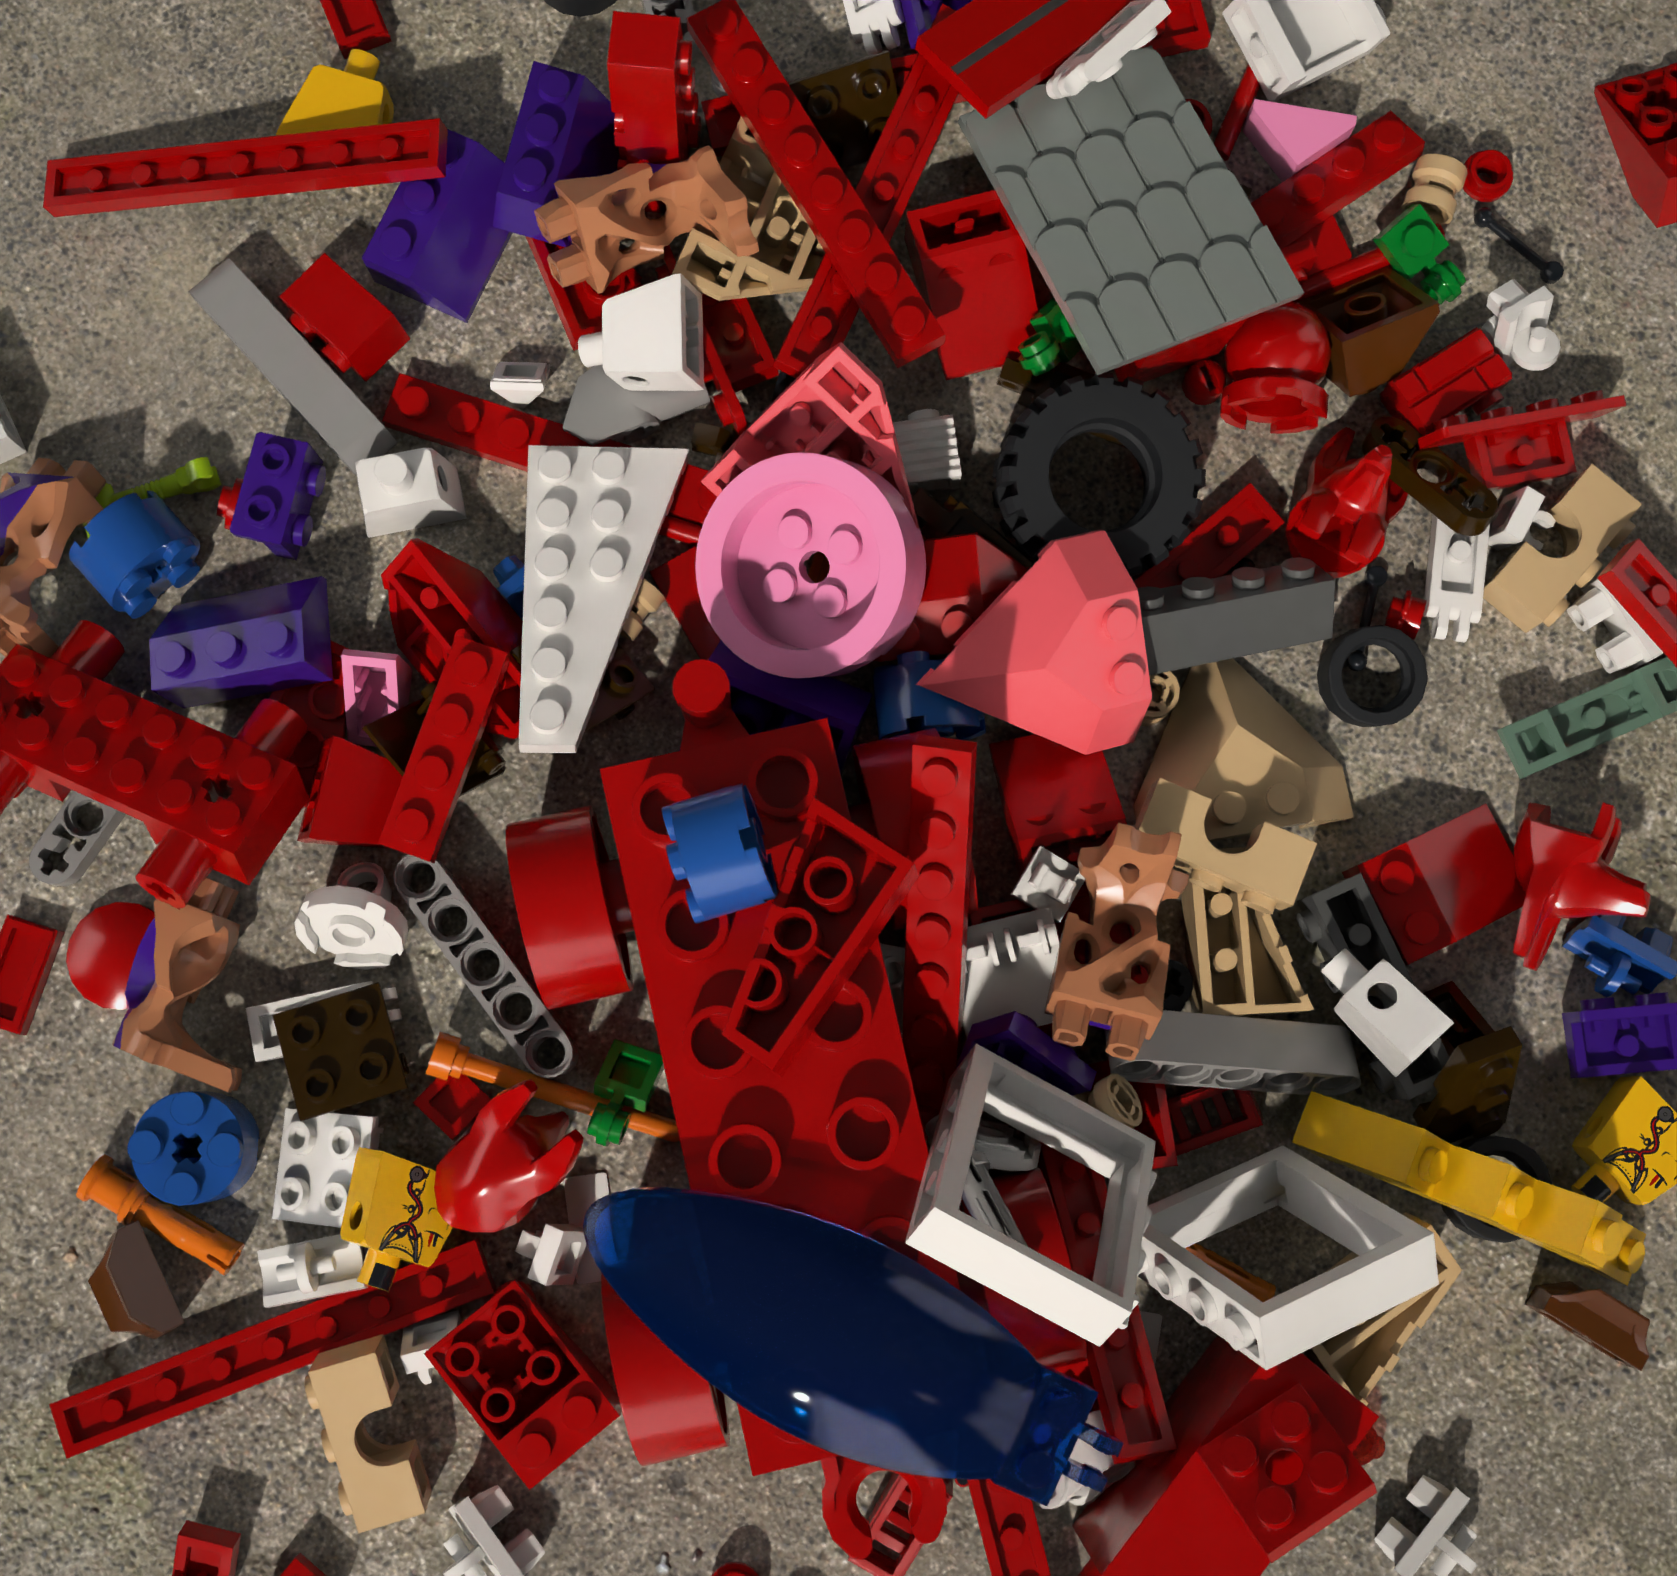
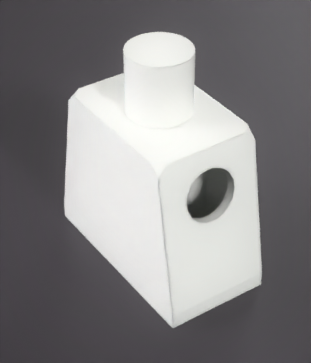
M681 273L606 299L602 305V332L581 335L579 337L578 351L582 363L586 367L603 365L607 376L623 389L631 391L704 390L702 294Z
M424 447L355 462L368 538L467 519L458 469L434 449Z
M1344 948L1321 970L1344 994L1334 1007L1336 1014L1395 1077L1403 1072L1454 1024L1446 1014L1384 959L1368 971ZM1367 996L1378 998L1382 1002L1384 1009L1374 1007L1369 1002Z

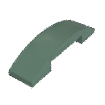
M1668 657L1662 658L1616 680L1497 730L1519 778H1525L1676 712L1677 667Z

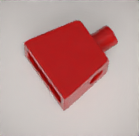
M336 736L323 740L297 841L316 844L388 848L378 844L400 785L401 774L387 758Z

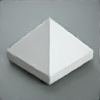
M500 362L497 364L490 381L491 390L523 410L544 391L550 374V364Z

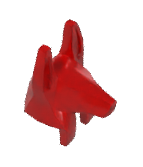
M1348 427L1339 430L1317 453L1308 472L1306 491L1291 510L1285 531L1293 558L1311 559L1333 578H1340L1360 571L1378 557L1384 546L1388 524L1401 512L1408 496L1407 492L1389 478L1392 466V451L1388 446L1379 445L1363 457L1350 459L1346 462V457L1355 435V431Z
M1529 802L1518 827L1514 847V869L1525 894V900L1517 929L1513 954L1524 958L1523 967L1534 971L1538 970L1554 939L1562 918H1581L1597 915L1645 918L1648 914L1651 896L1647 892V884L1628 877L1609 865L1615 856L1622 831V820L1615 817V806L1602 803L1592 834L1551 824V806Z
M532 1079L517 1083L495 1095L479 1111L470 1132L454 1143L437 1164L434 1184L437 1211L451 1227L469 1232H498L517 1224L530 1212L540 1195L556 1188L573 1169L582 1148L584 1137L576 1129L565 1135L570 1118L564 1111L553 1112L539 1117L531 1115L519 1117L522 1110L539 1088Z

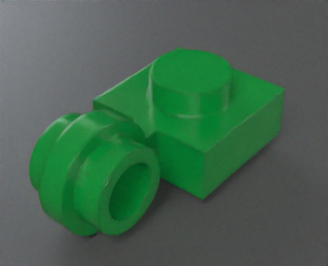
M1421 204L1410 205L1372 239L1394 270L1405 279H1411L1421 270L1425 276L1420 281L1423 292L1436 300L1439 305L1444 301L1452 302L1461 294V287L1466 282L1465 277L1460 269L1451 261L1444 260L1439 264L1434 259L1450 244Z
M1054 297L1030 320L1036 334L1028 337L1018 346L1021 352L1019 361L1024 370H1031L1034 376H1039L1050 371L1060 362L1070 361L1082 349Z
M614 1039L594 1082L593 1094L610 1100L608 1105L600 1102L596 1105L588 1125L587 1134L596 1137L597 1144L606 1147L610 1142L617 1145L621 1144L631 1117V1113L622 1110L624 1105L642 1112L646 1111L664 1070L662 1055Z

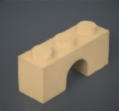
M1591 464L1569 483L1546 510L1556 520L1554 527L1562 537L1564 546L1562 557L1552 558L1545 556L1526 541L1510 553L1485 582L1483 599L1525 633L1541 623L1550 627L1570 605V602L1564 597L1575 584L1580 588L1584 587L1601 569L1603 563L1597 557L1607 546L1614 550L1633 531L1636 525L1629 519L1640 508L1642 503L1594 464Z
M1159 778L1151 785L1134 828L1146 834L1163 835L1170 831L1182 834L1174 866L1191 873L1189 877L1190 882L1213 892H1221L1222 887L1243 895L1241 899L1242 904L1266 914H1273L1274 909L1281 911L1294 905L1317 846L1316 842L1264 821L1253 828L1248 843L1241 853L1229 854L1222 852L1210 843L1204 829V821L1212 801L1211 798L1163 778Z
M384 1334L318 1353L308 1371L309 1375L305 1377V1392L313 1410L320 1409L325 1425V1429H322L321 1432L322 1446L328 1462L337 1463L342 1479L338 1483V1496L344 1514L346 1516L353 1515L358 1534L424 1514L432 1489L416 1439L396 1445L382 1444L368 1434L363 1422V1418L366 1415L391 1407L400 1387Z

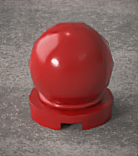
M1288 302L1249 317L1226 345L1225 360L1227 374L1233 382L1223 388L1220 406V417L1226 423L1246 430L1247 420L1271 423L1270 433L1283 434L1314 429L1318 427L1319 417L1327 418L1329 395L1318 385L1324 380L1332 351L1328 332L1313 310L1300 303Z

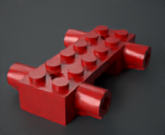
M80 620L51 658L16 643L0 663V815L10 801L18 797L27 786L62 802L70 791L73 790L144 822L154 843L158 845L135 875V878L140 886L153 895L155 899L180 910V908L187 905L198 887L212 870L250 885L309 799L296 764L287 761L308 731V726L300 715L279 701L263 699L233 738L104 682L103 680L125 653L121 642L112 633L88 620Z

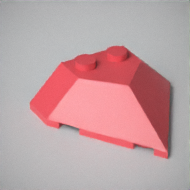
M842 342L819 355L748 426L701 480L718 497L736 476L765 459L787 453L801 452L830 456L863 465L886 479L904 498L903 502L909 510L916 528H919L883 383Z
M1096 530L1051 540L1038 553L1037 557L1039 559L1019 581H1012L953 644L956 648L935 670L930 668L916 683L918 686L1085 755L1133 743L1152 700L1138 589L1106 531Z

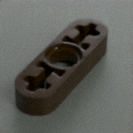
M1389 416L1376 419L1363 441V454L1366 455L1372 449L1382 444L1388 446L1392 451V466L1389 478L1456 533L1465 536L1482 534L1498 510V501L1493 492L1438 447L1420 450L1417 439L1423 437V435L1407 422ZM1417 470H1430L1439 476L1441 482L1433 483L1427 481L1418 474Z

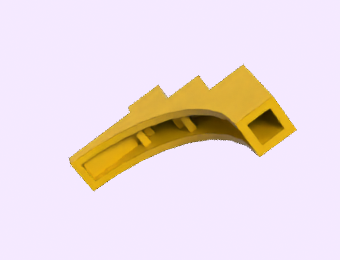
M1311 1091L1292 1143L1321 1158L1385 1181L1486 1222L1563 1256L1607 1279L1628 1286L1632 1274L1636 1273L1641 1267L1645 1256V1245L1643 1242L1646 1234L1623 1221L1621 1213L1601 1201L1537 1180L1511 1164L1452 1145L1426 1129Z

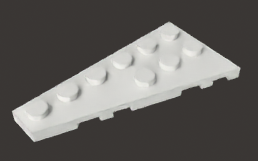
M528 445L519 714L520 753L577 752L598 698L599 688L609 662L612 661L618 646L621 630L626 618L628 619L656 547V539L664 518L668 515L674 500V492L681 474H684L689 461V449Z

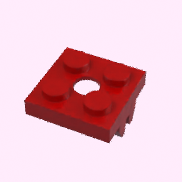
M1300 1382L1196 1450L1201 1461L1220 1487L1231 1509L1239 1516L1248 1534L1257 1541L1271 1563L1377 1493L1373 1480ZM1287 1450L1294 1452L1303 1462L1302 1474L1292 1484H1276L1266 1474L1268 1459L1278 1451Z

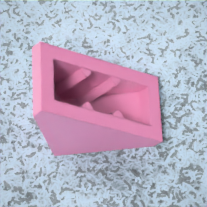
M1254 99L1244 123L1243 133L1281 182H1283L1347 140L1356 126L1357 116Z
M344 649L341 654L348 741L356 745L377 747L362 728L364 725L408 705L413 669L398 654Z

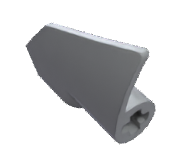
M603 365L593 366L578 377L562 428L564 431L592 446L614 437L616 442L630 444L656 432L660 427L661 421L669 420L710 403V398L705 384L704 390L631 391L623 389L605 374Z

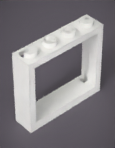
M975 1044L948 1079L905 1243L1100 1347L1117 1328L1125 1329L1128 1327L1129 1315L1139 1303V1296L1135 1294L1137 1277L1143 1268L1146 1253L1141 1250L1143 1233L1150 1222L1152 1214L1151 1209L1147 1207L1149 1191L1157 1176V1173L1152 1171L1156 1141L984 1047ZM982 1111L1109 1178L1093 1282L959 1210Z
M1283 1145L1147 1206L1151 1209L1152 1214L1150 1222L1143 1233L1141 1250L1145 1251L1146 1258L1138 1277L1155 1288L1163 1298L1171 1300L1193 1316L1197 1323L1208 1327L1227 1341L1235 1351L1239 1350L1265 1370L1439 1285L1433 1232ZM1278 1205L1359 1256L1262 1302L1185 1248Z

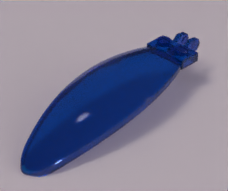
M668 1187L632 1188L614 1192L596 1200L585 1213L583 1232L587 1248L596 1265L621 1299L671 1351L695 1372L736 1403L779 1429L829 1452L888 1470L937 1478L991 1479L993 1483L1045 1506H1048L1062 1474L1086 1487L1100 1492L1103 1491L1107 1477L1099 1469L1069 1458L1078 1438L1106 1455L1112 1454L1118 1457L1122 1449L1123 1442L1115 1436L1085 1423L1099 1392L1081 1381L1038 1363L1030 1352L986 1310L942 1277L902 1253L865 1235L815 1216L764 1202L695 1190Z

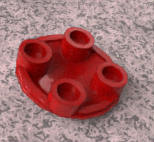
M114 902L94 909L78 923L69 939L66 963L71 982L85 999L102 1008L127 1009L125 990L131 967L142 938L155 917V912L139 903Z

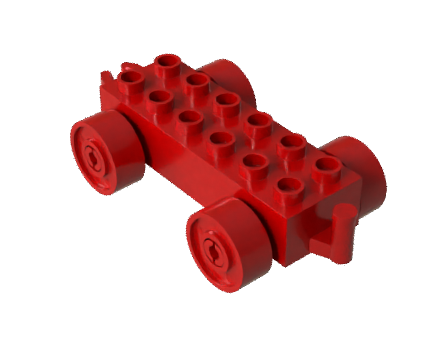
M696 659L684 664L676 672L672 682L673 696L677 705L681 707L685 718L680 751L600 769L619 858L609 860L603 834L596 813L591 805L509 823L506 826V850L513 896L530 967L542 1001L548 1010L633 991V974L626 933L635 931L715 1300L714 1305L706 1306L698 1272L689 1249L611 1266L602 1270L601 1295L609 1354L623 1418L639 1464L647 1466L729 1446L730 1431L723 1383L732 1381L752 1475L757 1476L821 1460L824 1472L822 1479V1512L824 1521L833 1541L851 1558L862 1560L867 1558L872 1551V1535L869 1521L860 1513L856 1504V1493L860 1483L867 1475L876 1471H892L899 1474L908 1483L911 1490V1504L908 1509V1516L914 1537L919 1542L926 1544L935 1541L939 1536L947 1514L946 1485L933 1454L926 1448L924 1435L991 1420L969 1329L970 1324L983 1323L991 1356L1000 1381L1086 1361V1339L905 1243L929 1153L879 938H876L781 1077L721 1035L750 959L754 957L764 931L763 924L771 904H774L776 898L760 905L696 924L690 913L685 893L687 888H691L687 878L679 881L675 879L667 855L666 845L677 841H672L668 835L662 815V807L743 783V786H747L765 833V835H762L766 853H771L779 889L786 874L785 868L794 845H797L804 827L805 815L812 797H815L909 859L912 745L918 734L940 737L936 728H930L852 746L853 762L861 803L848 806L828 718L749 735L732 711L730 681L725 670L710 660ZM972 856L968 914L978 910ZM907 895L890 918L894 931L906 928ZM1037 1167L1028 1171H1016L991 1177L1028 1247L1072 1270L1057 1212L1040 1168ZM961 1198L959 1210L971 1216Z

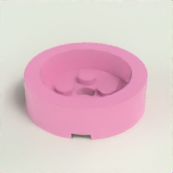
M801 452L774 456L760 461L740 473L723 489L711 506L704 520L696 550L695 568L698 594L707 619L715 633L735 655L746 663L769 674L788 678H816L843 675L857 671L856 669L869 664L880 655H885L903 637L911 625L922 599L926 577V554L920 528H916L913 518L903 502L904 498L886 479L863 465L816 453ZM816 552L823 553L828 558L830 564L827 577L819 583H814L809 578L806 570L807 567L804 565L805 560H809L810 556Z

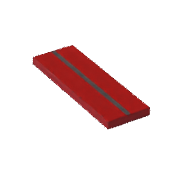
M972 0L919 35L915 50L987 119L1054 73L1062 63L1125 6L1136 0Z

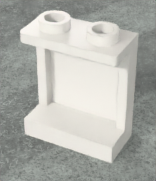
M1233 0L1222 12L1266 98L1271 102H1275L1368 55L1390 35L1384 12L1374 0Z

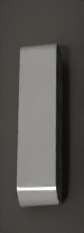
M230 258L226 259L188 291L210 318L356 477L355 462L383 456L397 444V441L376 416Z
M411 855L404 856L397 863L393 873L397 891L526 1067L533 1074L543 1078H561L569 1074L576 1066L579 1058L578 1046L574 1038L552 1009L548 1010L538 989L448 867L438 859H436L435 863H431ZM422 866H432L435 872L433 886L424 893H415L411 886L413 873ZM462 908L467 915L466 928L461 934L455 937H448L442 925L444 916L453 909ZM486 951H493L497 954L500 961L498 973L487 981H481L474 972L475 961L480 954ZM525 994L532 1003L531 1016L526 1022L520 1025H513L507 1018L506 1006L512 997ZM549 1038H557L565 1048L563 1062L554 1069L545 1068L538 1059L540 1045Z
M1163 1010L1161 1020L1151 1039H1144L1135 1060L1128 1061L1110 1056L1107 1053L1110 1074H1119L1129 1082L1310 1095L1311 1091L1325 1096L1343 1095L1354 1091L1361 1085L1350 1030L1339 1025ZM1104 1029L1105 1041L1107 1044L1109 1030Z

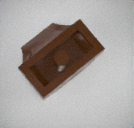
M139 1220L118 1229L110 1237L104 1256L88 1282L111 1332L137 1333L155 1340L184 1324V1320Z
M1571 1281L1535 1285L1525 1303L1526 1306L1622 1365L1642 1371L1649 1358L1646 1337L1650 1320L1600 1288L1584 1290Z

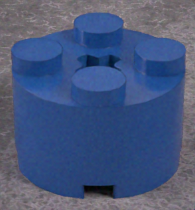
M147 491V499L142 500L136 493H132L108 505L84 527L91 536L82 548L74 541L69 552L70 561L116 611L126 612L132 619L139 618L149 612L156 604L157 597L172 585L175 588H181L192 581L200 571V567L195 562L200 550L199 540L154 491Z
M912 651L897 655V664L883 665L873 669L874 675L872 678L878 740L930 728H936L940 737H951L956 732V739L970 740L986 733L985 713L916 685L930 668L935 670L945 660H930L929 652Z
M742 783L728 786L662 807V815L668 835L672 841H677L666 845L669 863L677 881L685 878L689 881L691 888H687L685 893L690 913L696 924L760 905L777 897L779 888L771 853H766L762 835H765L756 806L746 785L743 786Z
M187 1091L168 1095L154 1103L137 1123L134 1133L129 1139L127 1149L135 1174L149 1193L173 1205H195L224 1199L237 1192L247 1183L256 1169L258 1139L260 1137L258 1125L253 1115L237 1099L216 1092ZM201 1137L203 1142L197 1148L201 1157L193 1158L190 1152L193 1148L191 1140L192 1138Z

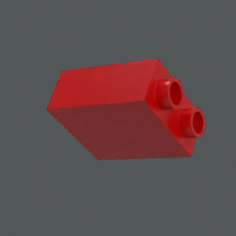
M1217 1335L1165 1403L1177 1449L1169 1455L1136 1460L1134 1469L1125 1477L1113 1483L1094 1502L1088 1504L1072 1524L1076 1534L1091 1557L1077 1576H1260L1269 1565V1559L1257 1541L1248 1534L1239 1516L1231 1509L1220 1487L1201 1461L1196 1450L1299 1382L1352 1453L1379 1416L1302 1353L1265 1370L1239 1350L1235 1351L1227 1341ZM1287 1450L1274 1453L1266 1463L1267 1476L1271 1481L1279 1485L1294 1483L1299 1479L1303 1471L1301 1458L1294 1452Z

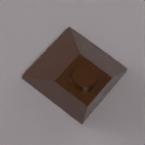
M1389 266L1298 302L1313 310L1327 330L1332 353L1325 376L1349 397L1370 393L1379 385L1398 377L1440 313L1439 303Z

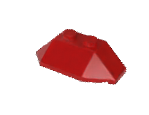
M977 532L924 539L926 577L917 613L911 625L895 646L885 655H880L873 661L897 660V655L912 651H926L930 655L951 653L956 648L953 644L1012 581H1019L1030 568L1025 567L1007 552Z
M419 538L411 539L381 574L384 589L388 590L389 612L397 646L428 684L434 680L439 681L456 635L508 652L509 654L512 649L522 644L523 621L484 573ZM512 655L484 730L487 733L501 734L504 737L517 739L519 738L521 666Z

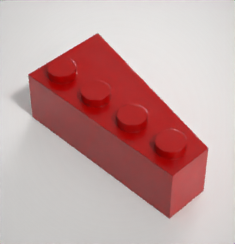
M613 11L607 70L611 111L615 113L614 141L615 146H619L620 155L617 171L630 163L670 164L682 162L689 159L690 148H699L701 116H697L698 92H694L695 67H691L692 41L683 40L680 17ZM655 200L649 202L644 210L646 212L665 213L666 204Z
M812 797L801 835L797 845H794L785 868L786 874L774 904H771L763 924L764 931L754 957L750 959L721 1034L781 1077L919 877L915 864L815 797Z

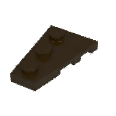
M1512 1026L1462 1043L1456 1047L1433 1082L1438 1094L1432 1101L1419 1104L1412 1115L1417 1123V1127L1426 1129L1446 1142L1452 1143L1471 1135L1474 1138L1489 1136L1506 1123L1522 1049V1043Z

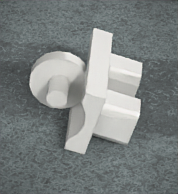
M1511 279L1488 295L1486 306L1493 312L1494 316L1487 320L1481 330L1493 345L1495 354L1500 355L1507 367L1515 361L1516 364L1524 369L1539 371L1552 366L1558 358L1560 340L1554 332L1546 328L1554 295L1545 286L1529 294L1515 279Z
M1599 579L1582 589L1584 594L1567 609V613L1577 628L1583 632L1602 621L1614 638L1595 650L1598 660L1608 673L1616 672L1631 665L1635 669L1663 654V651Z
M340 1234L257 1251L263 1278V1303L265 1308L368 1288V1285L357 1282L365 1259L363 1247L342 1240Z
M1423 1475L1410 1491L1406 1500L1431 1519L1424 1530L1417 1537L1394 1517H1391L1374 1540L1387 1557L1397 1564L1394 1570L1401 1576H1414L1435 1546L1443 1552L1430 1568L1437 1576H1448L1456 1564L1472 1574L1478 1565L1465 1552L1477 1538V1535L1463 1524L1451 1541L1444 1537L1445 1533L1470 1502V1498L1457 1487L1451 1492L1444 1485Z
M498 1485L475 1495L471 1499L469 1496L461 1498L448 1508V1511L474 1547L469 1550L458 1533L444 1542L443 1545L455 1560L443 1572L444 1576H461L463 1574L465 1576H487L478 1563L481 1559H483L494 1576H524L545 1554V1550L528 1528L523 1529L504 1546L491 1528L514 1510L511 1502Z

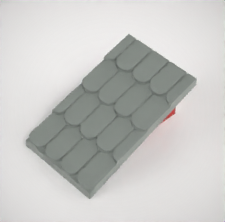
M1152 46L1130 50L1121 58L1123 66L1115 74L1101 82H1090L1074 96L1052 99L1046 92V84L1033 86L987 119L975 109L972 112L961 115L958 120L962 132L1096 374L1100 375L1114 369L1119 382H1123L1128 376L1147 382L1194 364L1197 361L1215 356L1224 348L1249 317L1299 299L1304 294L1301 285L1267 225L1263 226L1236 176L1227 169L1190 101L1186 102L1161 55Z

